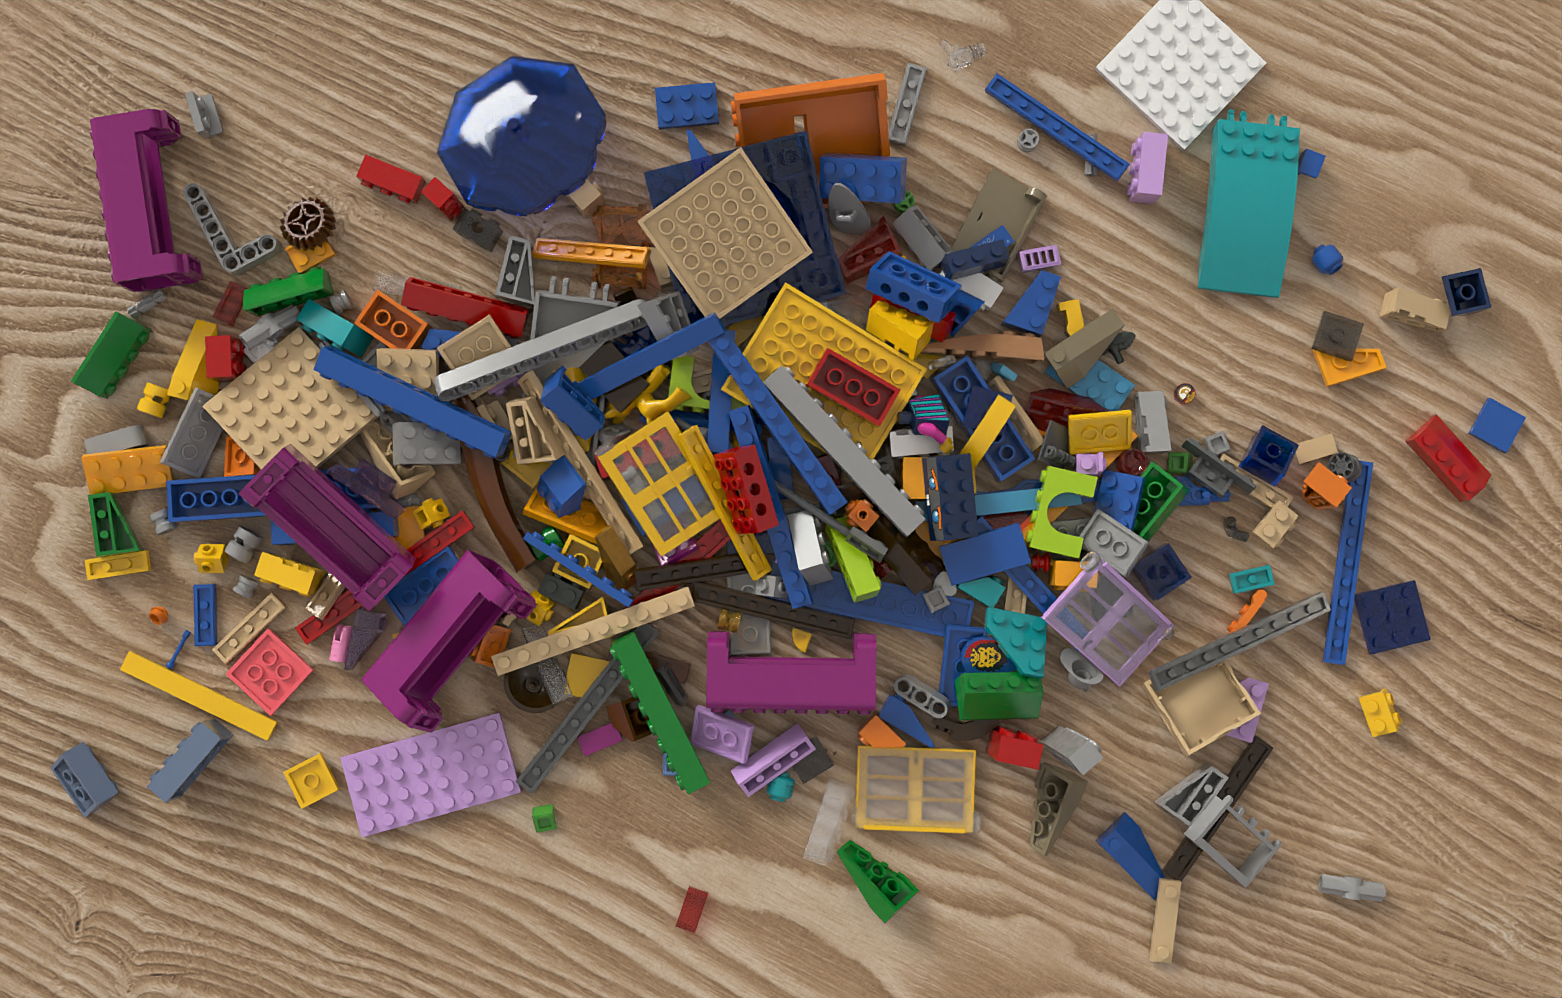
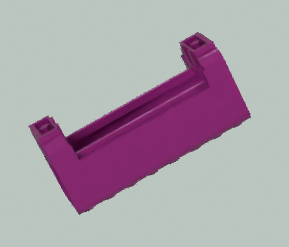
M144 109L90 119V136L94 146L93 156L97 166L96 177L100 186L99 197L102 201V217L105 221V237L108 241V258L111 262V278L114 284L131 292H143L192 284L203 280L201 262L197 257L193 258L189 253L175 254L159 147L172 145L171 143H175L177 139L182 138L179 120L166 110Z
M292 444L281 449L239 492V495L254 509L258 507L354 594L353 598L368 611L376 606L414 565L416 558Z
M468 549L361 680L400 722L406 724L409 728L432 733L444 719L440 711L441 708L433 700L435 695L504 612L508 615L514 614L519 619H526L537 606L536 600L497 562Z
M709 631L707 639L706 708L711 709V712H724V709H732L733 713H744L745 709H753V713H766V709H774V713H786L787 710H795L797 714H807V710H815L816 714H828V710H836L837 714H849V711H857L858 714L869 715L870 711H875L876 635L873 633H853L852 658L730 657V632Z

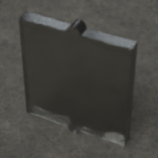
M817 736L810 739L816 750L793 765V771L797 772L803 784L834 766L827 754L828 750L822 746Z

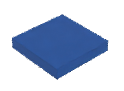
M1487 398L1468 434L1503 453H1507L1526 417L1492 398Z

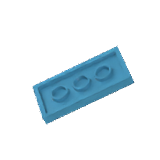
M1097 360L1087 375L1069 387L1068 390L1098 411L1111 412L1118 411L1135 384L1100 360ZM1049 365L1044 374L1065 387L1051 365Z

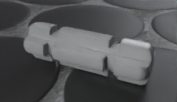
M158 289L153 292L152 296L148 295L137 302L136 306L132 305L127 311L132 318H137L141 315V312L145 313L158 305L157 302L161 303L167 297L162 290Z

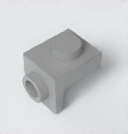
M764 575L757 580L756 595L787 598L788 593L782 577Z

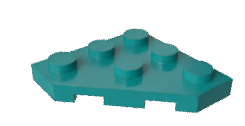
M988 607L985 614L984 629L998 642V647L1005 656L1013 661L1021 676L1042 679L1045 666L1047 622L1038 616Z

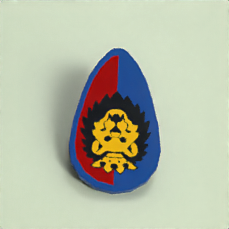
M981 636L973 638L962 649L961 662L968 673L1011 672L1017 670V667L998 647L999 644L994 637Z

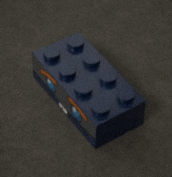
M970 453L922 458L930 541H945L979 536Z

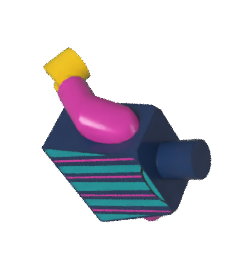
M939 394L930 396L919 395L915 399H910L907 410L897 413L898 424H909L914 435L932 437L940 444L939 447L943 453L948 454L954 448L952 439L946 437L950 420Z

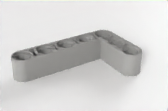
M189 183L184 187V197L218 260L226 271L233 275H241L281 252V242L270 234L262 235L237 248L207 191L196 183ZM196 190H199V195L196 198H193V193ZM205 208H208V213L205 216H202V211ZM218 225L217 232L212 234V228ZM273 241V247L267 250V243ZM224 243H228L227 249L221 251V246ZM255 250V257L249 259V253ZM237 260L236 268L231 269V263Z

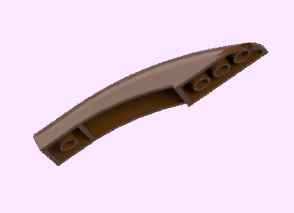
M468 394L455 399L456 406L481 417L476 409L478 407L474 399L471 400ZM460 440L471 485L492 532L516 573L530 568L540 561L532 551L529 543L523 539L526 534L521 528L509 501L499 461L485 456L483 451L478 448L471 449L465 446V442Z

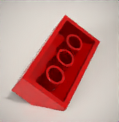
M1437 414L1431 417L1405 441L1460 502L1470 501L1486 486L1491 477L1489 471Z

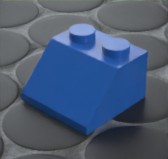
M563 455L540 476L537 490L539 495L547 501L550 510L555 512L558 518L580 510L586 483L566 456Z

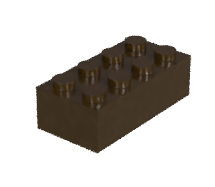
M883 513L866 532L869 537L882 542L888 548L883 559L914 595H917L933 582L946 568L942 559L933 553L928 543L922 540L915 530L908 536H904Z

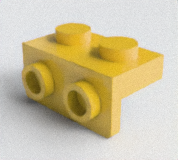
M1387 688L1382 689L1380 692L1359 697L1372 737L1398 731L1402 720L1400 714L1395 712L1393 707L1395 704L1392 693H1388Z

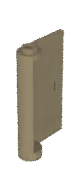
M992 169L951 249L955 252L970 248L1004 225L1014 240L1012 244L1006 247L1009 260L1004 267L981 272L994 282L1003 283L1047 195L1037 188H1027Z

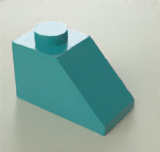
M995 576L991 578L983 577L956 585L959 590L991 608H994L1005 590V587L1002 586L1003 581Z

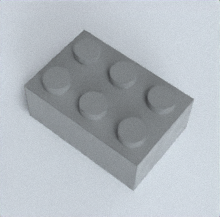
M397 422L392 424L393 466L461 464L459 439L452 440L446 436V433L433 431L428 428V424L423 422Z

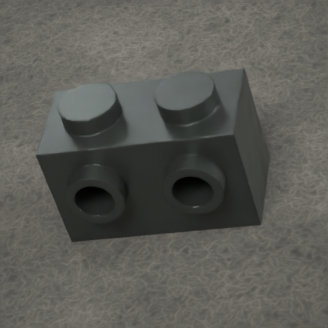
M552 572V574L546 573L537 592L574 610L578 609L586 592L581 589L582 585L573 581L569 583L563 580V576Z

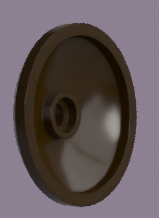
M550 657L505 673L503 684L505 693L514 706L525 712L542 713L552 709L561 700L565 692L566 679L559 663ZM529 684H534L536 689H531Z

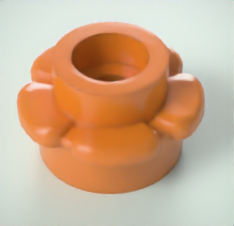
M151 608L148 616L153 623L162 625L168 622V612L165 608Z

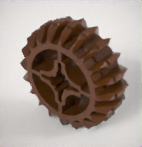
M311 197L308 200L302 198L300 203L294 201L295 205L293 207L288 206L289 211L283 212L285 218L280 219L282 224L280 229L283 232V238L287 240L290 246H294L298 250L302 249L307 252L310 248L314 251L317 245L322 248L321 243H328V236H333L332 230L336 229L334 212L327 203L322 202L318 198L315 200Z

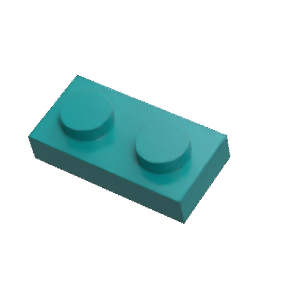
M1270 565L1228 574L1233 594L1275 585Z

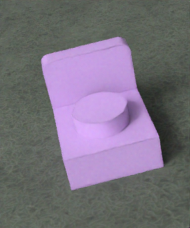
M1103 452L1075 455V472L1100 476L1103 470H1106V458H1103Z

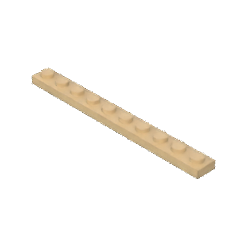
M533 370L527 372L517 382L527 397L535 396L566 458L585 481V490L607 525H611L626 550L631 555L643 547L639 537L635 534L628 519L620 510L616 500L613 499L594 465L591 464L572 430L569 429L566 423L561 422L551 409H547L541 401L543 386L540 379Z
M685 587L493 655L491 658L499 676L694 607L695 604L689 587Z

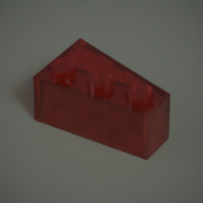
M884 216L858 242H855L837 259L838 268L846 284L868 275L870 268L888 251L902 257V250Z

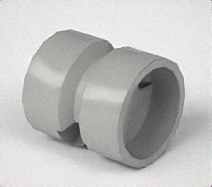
M239 525L234 534L235 540H230L224 551L235 559L248 564L254 555L253 549H258L263 537Z

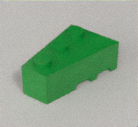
M106 492L88 495L96 557L144 551L115 494Z

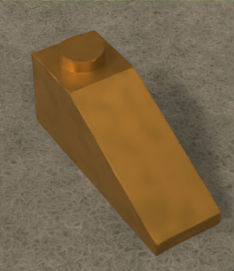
M608 525L595 536L605 574L608 579L615 583L614 586L627 590L635 584L633 569L637 568L614 528Z

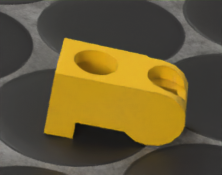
M1079 299L1060 302L1056 305L1057 313L1063 312L1066 324L1064 333L1067 338L1084 328Z

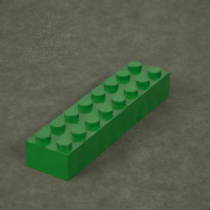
M634 630L612 640L610 652L615 662L620 661L621 665L619 668L624 679L630 680L631 683L628 684L634 699L639 698L638 707L643 717H649L650 720L647 721L653 736L658 735L659 738L656 739L662 754L667 753L668 757H666L670 770L672 773L677 772L675 778L681 791L686 790L689 795L710 784L709 778Z

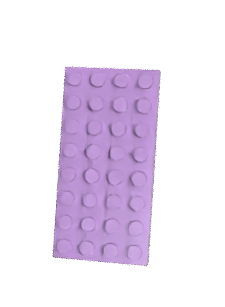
M500 712L435 730L432 733L428 732L340 757L361 838L522 792L521 786L515 782L518 779Z

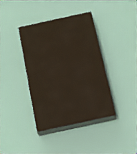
M609 340L597 349L579 368L589 377L626 358V356ZM640 375L603 395L619 413H622L651 384L643 375Z

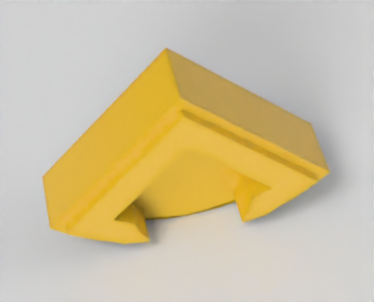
M793 627V642L800 651L806 653L812 633Z

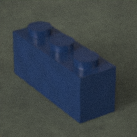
M1002 239L945 254L940 263L945 277L954 280L1004 267L1009 260V255Z

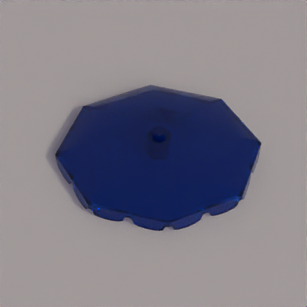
M511 56L455 93L437 154L467 205L485 211L501 210L516 216L538 214L552 206L558 196H566L584 185L586 178L592 174L597 159V145L601 144L606 129V114L574 64Z

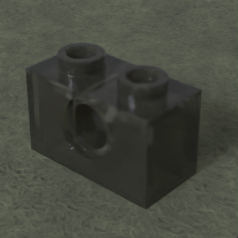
M464 208L453 230L462 237L492 252L503 233V230L499 227L500 223L491 218L489 220L482 218L483 214L473 208L471 210ZM478 224L484 225L482 232L475 233L474 229Z

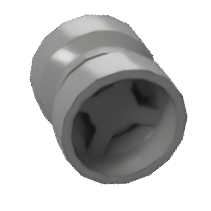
M168 508L157 511L149 516L152 523L156 525L155 531L157 535L169 533L177 528L175 522L168 521Z

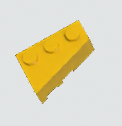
M262 552L254 576L260 577L259 581L267 584H272L273 582L279 584V588L289 591L292 589L298 591L300 595L311 597V595H315L321 586L326 571L269 552Z

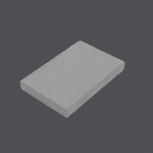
M1100 509L1096 510L1079 536L1084 538L1083 549L1093 556H1100L1115 571L1126 578L1149 545L1148 541Z

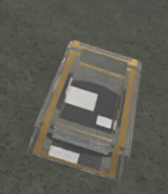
M949 355L930 361L928 366L932 370L955 363L956 360L954 355Z

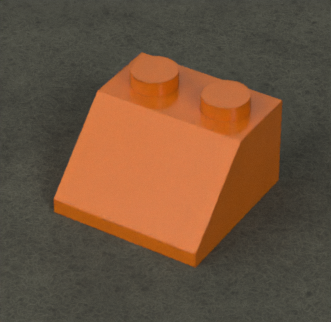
M874 712L857 729L859 733L858 739L867 747L871 745L874 748L904 747L906 745L904 740Z

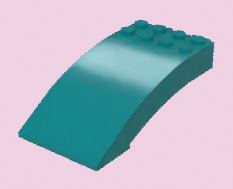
M1229 109L1227 120L1218 119L1212 129L1209 187L1201 250L1199 251L1197 289L1279 298L1291 237L1299 160L1300 128L1287 127V116H1281L1279 126L1274 125V114L1268 115L1267 124L1247 122V112L1241 111L1239 121H1234V110Z

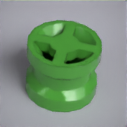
M906 191L905 200L901 203H893L895 210L903 214L914 205V196L909 191Z

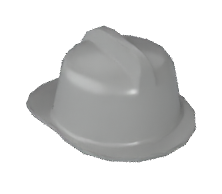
M1067 648L1061 652V663L1068 670V680L1074 687L1087 692L1093 685L1103 680L1102 671L1080 651Z

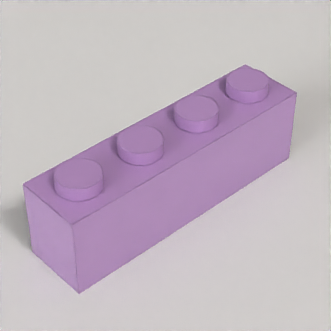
M797 723L749 757L745 764L741 763L732 769L731 773L738 785L749 797L816 750V748Z

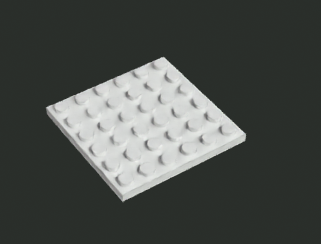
M1159 0L1094 70L1163 134H1168V138L1183 152L1267 62L1200 0Z

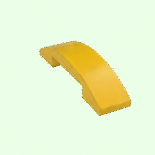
M999 394L959 453H970L972 471L1016 407L1015 404Z

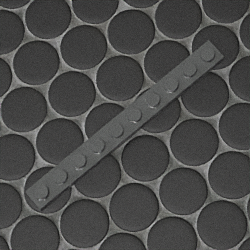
M1318 592L1148 671L1154 690L1161 691L1331 611L1325 593Z
M650 623L638 626L634 630L644 651L660 632ZM614 658L611 659L515 781L532 794L624 678L620 672L619 666L621 663L619 660L615 662Z

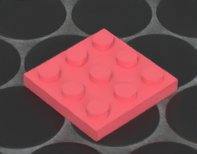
M268 628L229 669L226 675L266 713L272 716L311 675L314 669L273 630Z

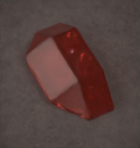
M1053 388L1030 392L1025 407V413L1030 417L1034 425L1046 432L1050 420L1068 428V415L1110 412L1089 397Z

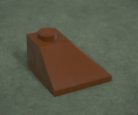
M630 697L606 706L612 726L631 742L652 734L647 723L650 720L649 717H643L638 707V702H640L638 697L635 699Z

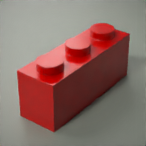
M366 154L356 175L361 181L362 186L369 189L376 187L380 189V193L389 197L392 194L399 197L398 200L406 204H410V202L417 204L426 183L421 176Z
M436 177L421 191L431 204L450 221L457 219L463 213L465 206Z

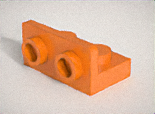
M494 624L469 654L470 659L476 663L495 668L491 656L504 652L511 629Z

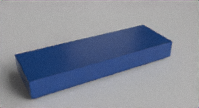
M216 584L193 585L195 646H216Z

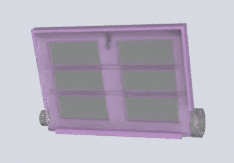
M1090 552L1080 562V567L1083 571L1041 618L1120 687L1163 638L1169 640L1174 636V630L1172 629L1174 625L1098 554Z

